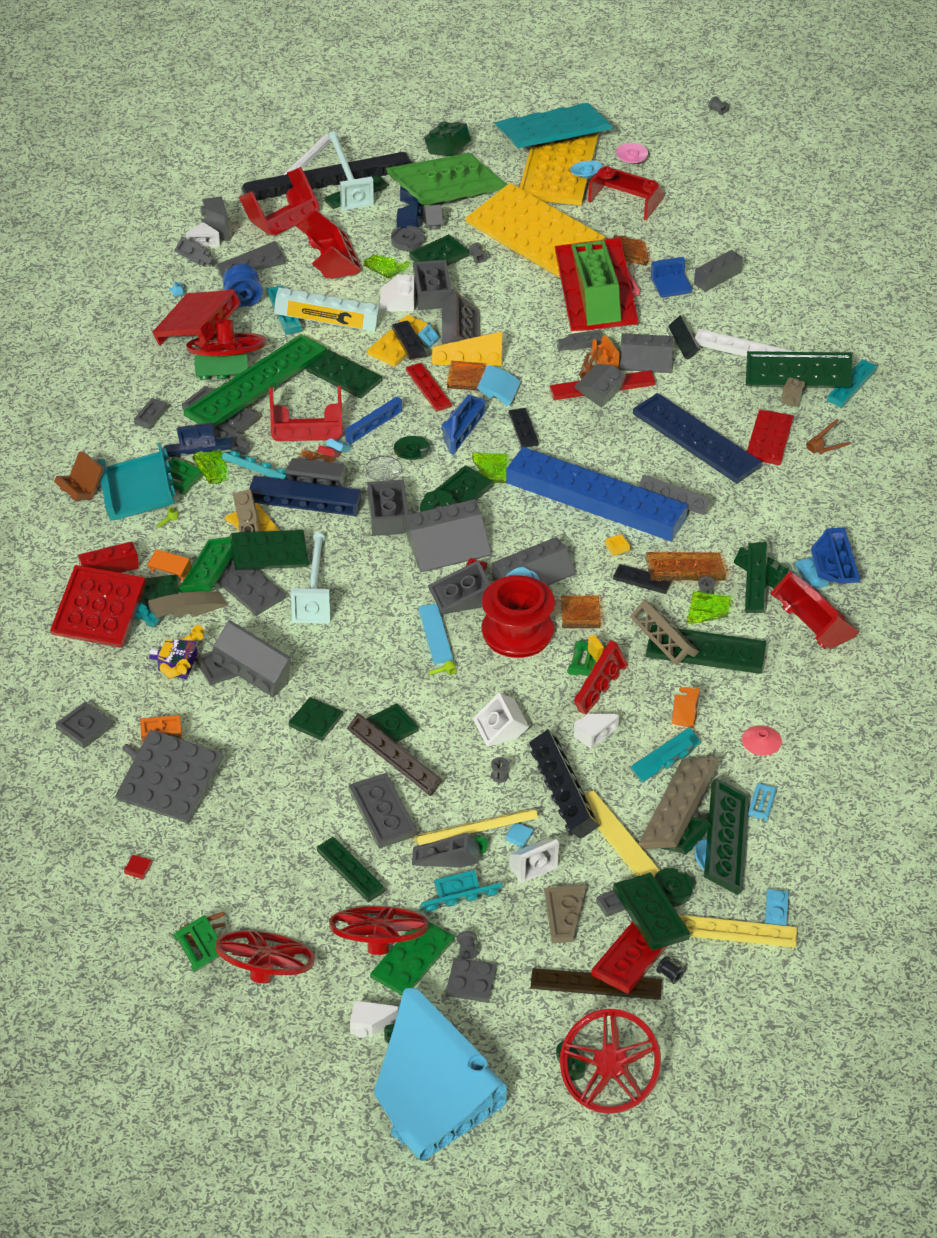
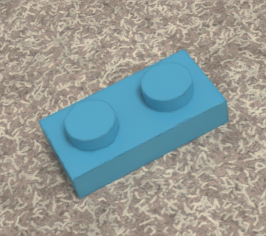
M812 557L795 562V567L800 575L815 589L829 586V581L818 577Z
M767 889L765 924L786 926L788 891Z

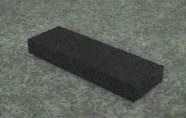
M679 315L668 327L684 358L688 360L700 350V347L684 317Z
M408 320L392 324V330L409 360L426 356V351Z
M526 408L508 410L521 448L539 446Z
M622 564L618 565L613 575V580L667 594L673 581L672 578Z

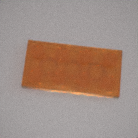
M646 552L645 559L651 580L698 581L701 577L709 576L714 581H725L726 573L720 553Z

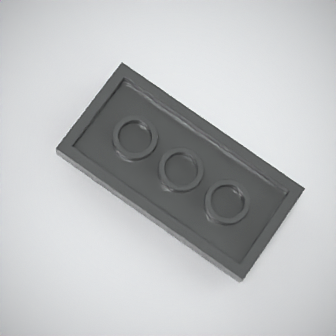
M204 386L182 403V409L184 410L212 392L213 389ZM245 407L219 425L241 434L259 420V415Z
M233 558L230 559L217 581L255 616L286 599V594L257 569L235 570Z
M387 773L349 784V792L378 848L404 841L417 835V829Z

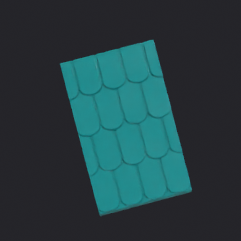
M581 103L568 108L560 107L543 113L536 112L522 117L514 116L494 122L496 127L517 148L613 129L609 121L589 103Z

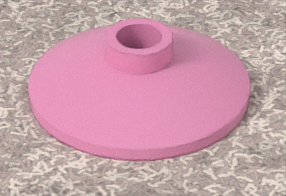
M625 143L617 148L616 155L624 162L639 163L647 158L648 151L640 144Z

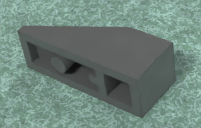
M469 833L413 847L412 865L455 868L470 866L479 863L480 846Z

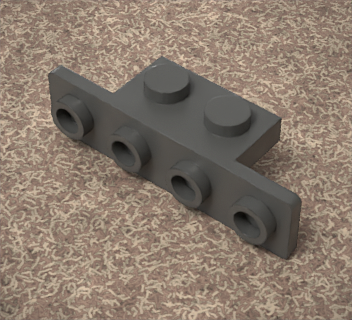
M642 475L639 484L640 488L688 504V510L701 515H705L707 512L710 497L647 475Z

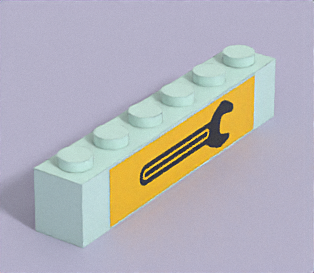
M278 288L274 314L375 331L379 305L307 293L305 291L290 290L288 288Z

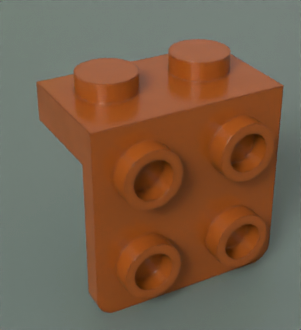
M80 451L70 476H56L54 483L62 491L67 492L75 501L91 500L94 497L104 468L85 452Z

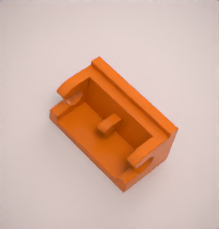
M602 336V343L600 345H597V341L594 339L592 351H590L591 356L596 347L600 348L594 361L597 364L613 365L619 369V351L608 336Z
M158 549L154 551L147 564L151 572L158 569L178 575L181 581L184 580L192 567L189 558Z
M680 687L679 692L687 693L688 695L675 694L672 724L693 728L698 712L700 688Z
M180 715L140 718L142 742H144L150 729L170 736L178 735V738L182 739Z

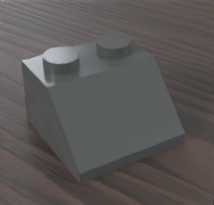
M222 196L202 199L203 206H200V210L204 219H201V223L204 222L219 232V239L226 242L230 241L228 215Z
M596 364L574 388L602 408L623 387L626 375L613 365Z

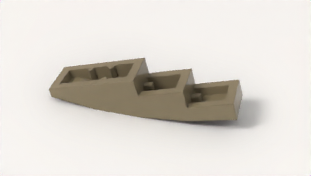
M207 591L185 592L148 600L149 608L155 618L172 614L174 618L190 614L193 618L227 606L220 592Z

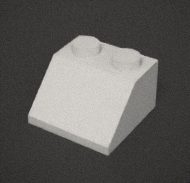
M397 275L381 288L380 311H414V275Z
M500 692L473 717L487 747L517 739L529 728L515 699Z
M543 839L509 854V867L521 883L558 868V840Z

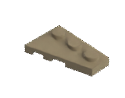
M586 885L544 888L552 944L574 941Z

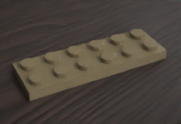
M716 756L681 760L638 843L643 850L677 847L719 764Z

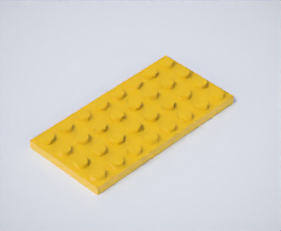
M600 132L531 145L519 188L544 202L582 206L588 178L575 176L571 173L570 169L576 163L593 161Z
M511 183L465 218L468 224L559 278L555 246L605 239V236Z

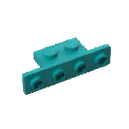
M687 728L631 766V770L641 782H645L664 768L667 770L672 767L679 758L682 760L687 757L692 749L700 745L701 741L691 728Z
M475 870L435 879L433 882L438 898L422 902L419 908L420 910L426 909V912H431L439 909V905L446 904L447 907L459 904V900L466 899L467 902L479 899V895L495 896L499 894L503 884L501 882L480 888Z

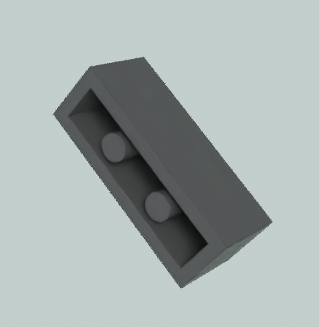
M730 250L696 268L694 284L706 292L742 272L743 257Z

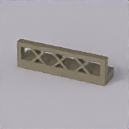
M643 600L630 615V618L674 664L678 665L687 654L693 657L698 654L699 651L652 603ZM644 610L646 612V620L640 621L637 617ZM651 623L658 624L657 632H650ZM662 635H669V644L661 643ZM673 647H680L682 651L675 658L673 656Z

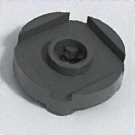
M407 226V228L403 229L398 227L391 233V245L399 250L411 252L420 248L424 243V235H422L421 229L415 226Z

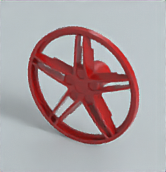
M233 320L216 321L217 334H214L207 343H201L199 338H195L189 341L186 347L188 352L196 355H237L263 348L266 345V338L255 333L234 332Z
M364 906L337 912L329 919V929L339 937L368 943L367 952L370 954L384 955L389 952V943L408 941L424 935L428 930V920L420 913L404 908ZM366 913H379L375 918L362 915ZM395 914L409 917L393 919ZM338 921L347 922V925L350 926H347L343 929H338L336 927V923ZM411 929H420L416 932L401 936L397 932L411 931Z
M243 930L225 933L217 939L215 946L217 954L222 959L239 968L251 971L250 979L262 984L270 983L272 975H297L305 973L312 969L315 962L314 953L306 945L286 936L263 931ZM247 938L249 943L232 942L230 940ZM264 939L280 942L283 944L268 946ZM224 951L232 952V955L250 958L247 963L239 961ZM303 953L308 962L305 965L293 957L296 954ZM274 965H275V966H278V967L283 968V969H273V968H274Z
M620 1009L594 1011L581 1018L570 1029L563 1042L560 1053L562 1079L573 1098L588 1109L606 1114L628 1111L642 1103L650 1095L658 1081L661 1070V1051L657 1038L651 1028L632 1013ZM607 1016L611 1017L612 1043H608ZM616 1016L636 1023L646 1033L649 1040L621 1048ZM604 1017L602 1049L572 1043L577 1033L585 1025L595 1019ZM651 1043L652 1047L628 1057L627 1051ZM570 1047L595 1053L593 1060L569 1052ZM653 1052V1073L648 1085L642 1092L635 1078L628 1070V1066L630 1063ZM568 1056L597 1067L582 1095L577 1091L570 1078ZM623 1074L625 1075L629 1083L632 1085L636 1093L639 1095L638 1097H634V1095L629 1091L627 1086L619 1078L620 1076H622ZM598 1075L602 1076L603 1078L597 1084V1086L592 1091L588 1099H586L585 1096L587 1095L590 1088L593 1086ZM611 1078L632 1099V1101L613 1107L592 1103Z

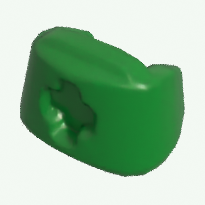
M481 835L472 837L480 846L479 854L485 853L490 841Z

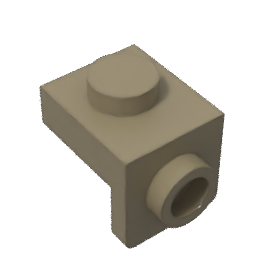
M788 378L783 387L781 403L798 407L805 382Z

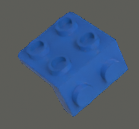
M684 257L653 261L651 263L650 278L660 297L664 298L692 292V287L684 274L686 261Z

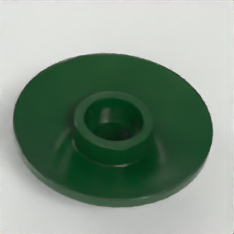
M419 436L402 437L394 444L395 454L406 460L420 459L427 455L430 449L428 441Z

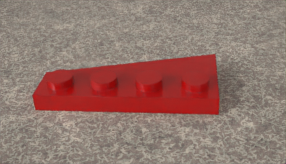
M609 641L606 648L603 649L599 660L594 664L590 675L585 679L581 690L575 696L573 702L580 713L587 715L599 701L600 693L606 692L609 689L610 681L612 679L616 681L620 676L619 671L621 669L625 670L629 666L617 642Z

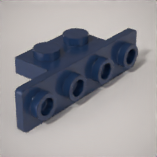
M213 423L180 426L177 428L180 443L164 445L163 449L166 448L169 457L181 453L189 455L199 451L206 453L216 449L224 451L232 447L234 437L216 439Z

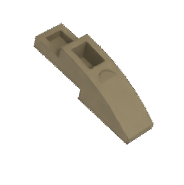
M247 489L233 493L239 521V532H260L261 525L252 490Z

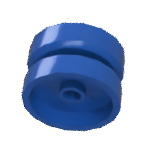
M239 264L230 267L224 273L222 278L224 290H235L241 303L239 307L252 306L260 300L262 286L255 268L250 265Z

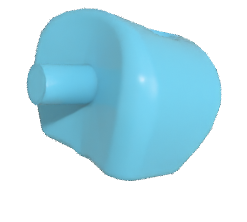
M174 282L173 288H169V291H173V297L185 294L181 282Z

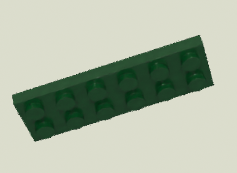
M747 351L745 385L751 387H784L788 378L804 381V388H851L853 352Z
M651 625L650 632H657L658 625ZM677 628L699 651L695 657L687 654L681 663L757 674L762 673L766 641ZM662 635V644H669V635ZM649 638L646 657L671 661ZM673 647V656L676 658L682 649L680 647Z
M715 778L711 783L708 820L711 827L707 832L704 878L738 895L743 891L749 795Z

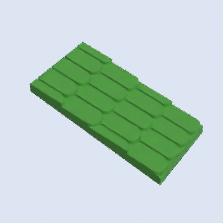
M470 153L386 168L390 177L396 180L401 187L408 190L409 194L417 198L418 202L423 205H431L441 201L448 202L482 193L489 194L499 191L506 186L505 182Z

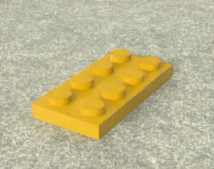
M408 314L399 321L408 320L416 335L428 325V323ZM392 328L367 349L368 355L394 367L407 357Z

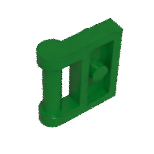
M174 457L169 461L171 467L169 473L171 472L172 477L184 482L180 483L173 480L174 483L171 485L185 495L203 476V470Z
M576 641L574 644L575 652L572 662L568 666L567 673L575 676H589L594 664L597 662L588 651V642ZM587 651L584 666L579 665L582 652Z
M206 915L201 916L172 935L184 950L192 964L191 969L194 973L220 957L215 950L216 941L219 937ZM189 933L204 956L201 960L198 959L185 937Z

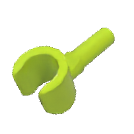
M169 507L165 519L156 526L161 528L170 520H177L179 510L174 512V507Z
M449 660L442 667L429 670V674L432 675L446 671L448 675L457 673L456 665Z

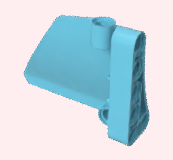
M407 988L404 990L388 1049L374 1089V1095L390 1119L393 1137L400 1140V1145L406 1144L420 1161H424L498 1111L497 1109H502L507 1101V1086L488 1067L486 1058L418 989Z

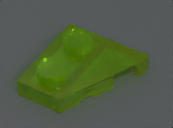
M374 254L364 260L363 266L389 279L406 270L410 262L396 263L395 258Z
M222 451L198 452L192 457L209 484L223 483L226 480L225 462L221 459Z
M472 453V461L482 475L493 480V483H506L507 454Z
M693 591L687 624L691 625L728 617L731 597Z

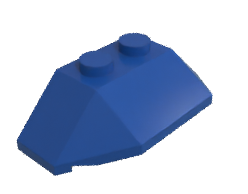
M468 394L457 408L452 410L447 421L443 422L441 428L443 439L451 454L454 455L486 413V400Z
M845 527L827 528L811 547V554L818 577L834 584L859 583L860 577Z

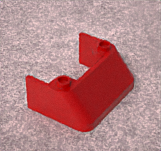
M609 166L600 168L589 182V203L595 199L604 186L645 198L644 220L646 221L664 199V190L656 181Z
M302 167L287 172L293 188L289 189L286 194L289 205L267 216L261 210L253 191L239 196V200L250 222L270 236L277 235L300 223L314 209L319 211V203Z
M314 209L296 225L299 230L308 236L310 246L320 250L321 255L312 265L320 270L325 278L335 279L357 275L363 270L347 234L318 210Z
M337 386L338 403L329 404L325 408L324 418L289 419V412L285 406L274 405V387H270V428L272 438L276 441H316L340 438L342 435L341 386Z
M791 571L770 593L783 604L782 608L788 614L794 613L817 635L815 639L823 649L827 647L833 649L855 638L859 633V630L819 591Z

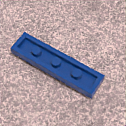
M396 396L346 428V442L351 445L401 413L402 399Z

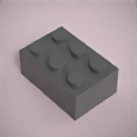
M446 260L413 262L414 287L418 310L442 308V302L452 295Z
M404 479L367 482L372 536L406 534L404 531L405 515L409 514Z

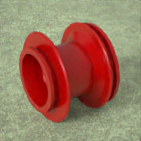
M512 575L497 579L485 589L482 596V607L486 615L482 620L481 631L485 642L493 651L506 657L525 658L540 653L548 646L554 633V623L550 616L554 611L555 597L552 590L545 583L529 576Z

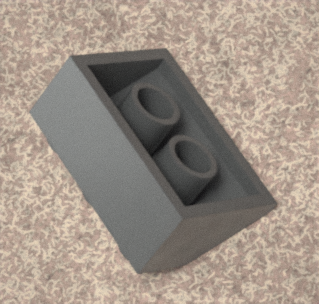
M622 333L619 370H651V372L671 373L673 336Z
M301 456L292 458L286 469V475L289 480L345 487L348 473L346 465L342 462L333 461V463H328L323 459H315L313 461Z

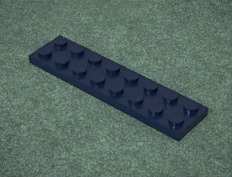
M659 393L654 394L633 408V414L736 484L762 466L760 460Z

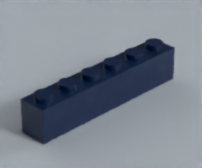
M253 476L249 488L252 490L254 502L264 505L357 517L361 505L360 489Z

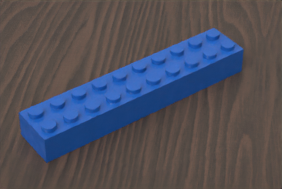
M525 447L521 448L506 468L507 484L671 542L687 519L688 504Z

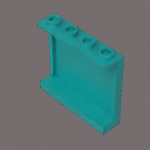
M160 442L158 443L159 452L110 466H107L105 459L97 460L104 468L101 476V485L105 508L110 521L175 504L173 496L176 495L174 486L171 485L174 481L171 472L169 473L171 471L169 461H166L169 459L166 448L163 449Z

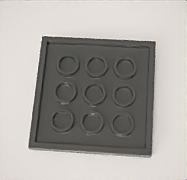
M150 729L115 798L116 800L189 824L224 758L223 753Z

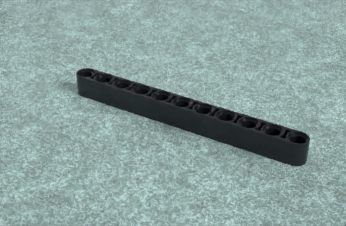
M398 152L348 162L354 179L389 175L386 168L411 164L412 161L406 152ZM342 164L303 171L311 189L340 185V182L348 181ZM288 174L246 182L242 185L241 190L243 194L253 191L256 200L259 201L269 197L274 198L285 195L289 189L293 188Z

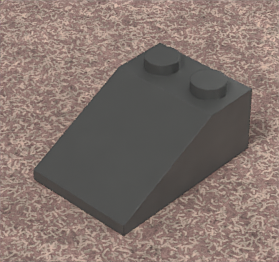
M479 560L427 586L441 614L482 608V596L490 582Z

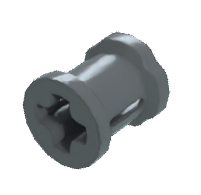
M714 96L709 101L708 108L714 109L719 115H723L728 111L729 105L727 102H722L717 96Z
M476 242L469 246V253L473 256L476 264L487 260V253L483 251L480 243Z
M709 576L701 577L698 580L699 591H697V596L702 600H711L714 596L712 590L715 586V581Z
M503 757L493 759L491 762L493 770L491 778L497 783L507 781L509 778L507 772L509 768L508 760Z
M471 931L459 933L456 937L460 945L459 957L461 959L475 958L478 954V949L474 944L476 940L475 934Z

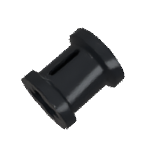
M666 956L658 963L656 972L664 974L670 979L672 984H675L683 977L685 968L682 966L678 967L671 961L670 957Z

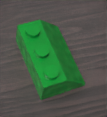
M247 353L227 356L194 355L196 377H200V380H210L211 376H217V379H228L229 375L237 376L248 368Z

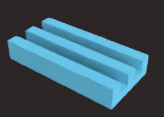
M757 783L748 811V817L755 816L757 819L763 818L765 821H768L777 791L776 787ZM760 789L764 791L758 811H755L754 808ZM771 791L766 811L763 813L762 809L767 793Z

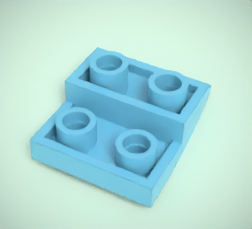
M487 365L477 388L488 398L496 396L508 406L512 403L521 381L500 368Z

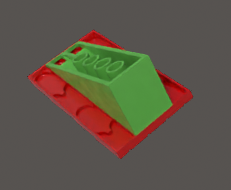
M621 238L555 246L559 276L571 331H587L638 324Z

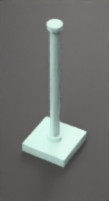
M335 131L329 133V139L333 142L348 181L340 182L341 209L347 210L374 205L372 177L354 179L338 140V133Z
M316 532L313 536L315 543L309 589L291 588L292 622L330 623V589H317L321 548L325 538L322 532Z

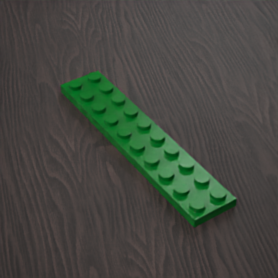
M300 334L184 409V416L197 424L213 423L215 428L268 393L270 387H277L306 368L326 352L327 347Z

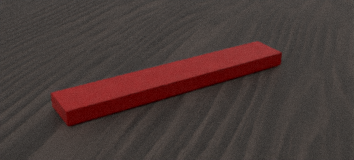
M651 370L625 374L624 385L619 391L654 386L656 381ZM579 381L550 385L553 399L560 400L584 396L574 388Z

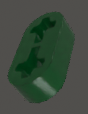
M563 1042L559 1043L556 1047V1057L559 1063ZM570 1047L569 1051L571 1053L580 1055L576 1048ZM569 1056L568 1070L571 1080L583 1078L585 1075V1063ZM572 1064L575 1066L576 1069H579V1072L571 1070Z

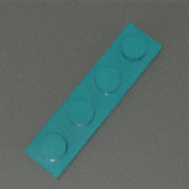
M283 285L267 288V295L274 310L278 288H284ZM276 314L285 335L302 331V325L298 318Z
M862 359L852 369L851 388H834L827 396V402L843 408L876 372L877 365Z
M230 450V452H223L221 459L272 478L289 480L285 468L277 467L276 469L269 462H257V458L246 455V457L241 456V452L236 450Z

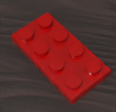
M759 409L747 452L761 462L781 466L794 415Z
M632 921L592 968L591 976L629 994L668 946L651 951Z

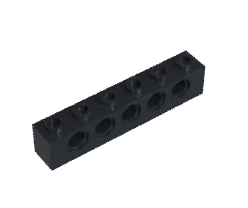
M547 729L529 742L532 748L530 753L539 763L537 768L546 778L544 783L553 793L551 798L560 808L558 813L567 823L565 828L569 834H574L580 839L598 828L600 824L559 738Z

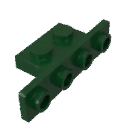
M740 547L734 559V564L747 571L748 549ZM768 554L766 584L774 589L790 571H793L790 570L787 564L779 563L773 555Z

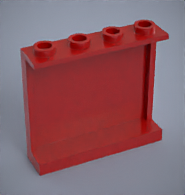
M234 289L186 293L152 333L160 346L169 336L198 335L201 343H207L217 332L216 321L227 320L241 303Z

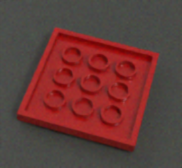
M74 565L50 633L55 636L123 648L147 582L146 578Z

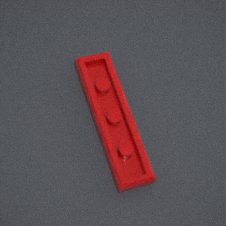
M422 363L406 367V372L436 412L452 407L451 401Z

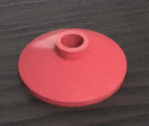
M764 725L752 726L742 735L744 747L756 755H771L777 752L782 744L780 734L775 729Z

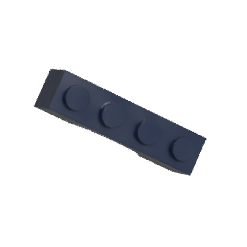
M400 186V201L408 205L399 208L397 211V228L401 227L403 229L407 228V226H420L422 204L418 202L417 198L410 195L408 190Z

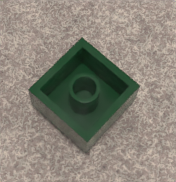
M440 122L436 128L424 137L428 152L432 155L454 156L471 141L467 123Z

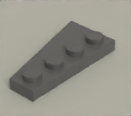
M273 241L217 264V269L223 278L224 273L235 265H250L257 271L284 265L286 261L276 241Z

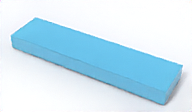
M437 604L418 606L433 664H442L449 660L453 662Z

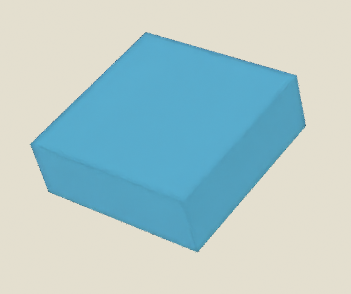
M430 324L426 325L417 334L427 348L439 338Z
M330 438L326 445L341 452H349L351 449L350 445L338 439Z
M514 823L506 835V841L524 848L533 835V829L519 823Z

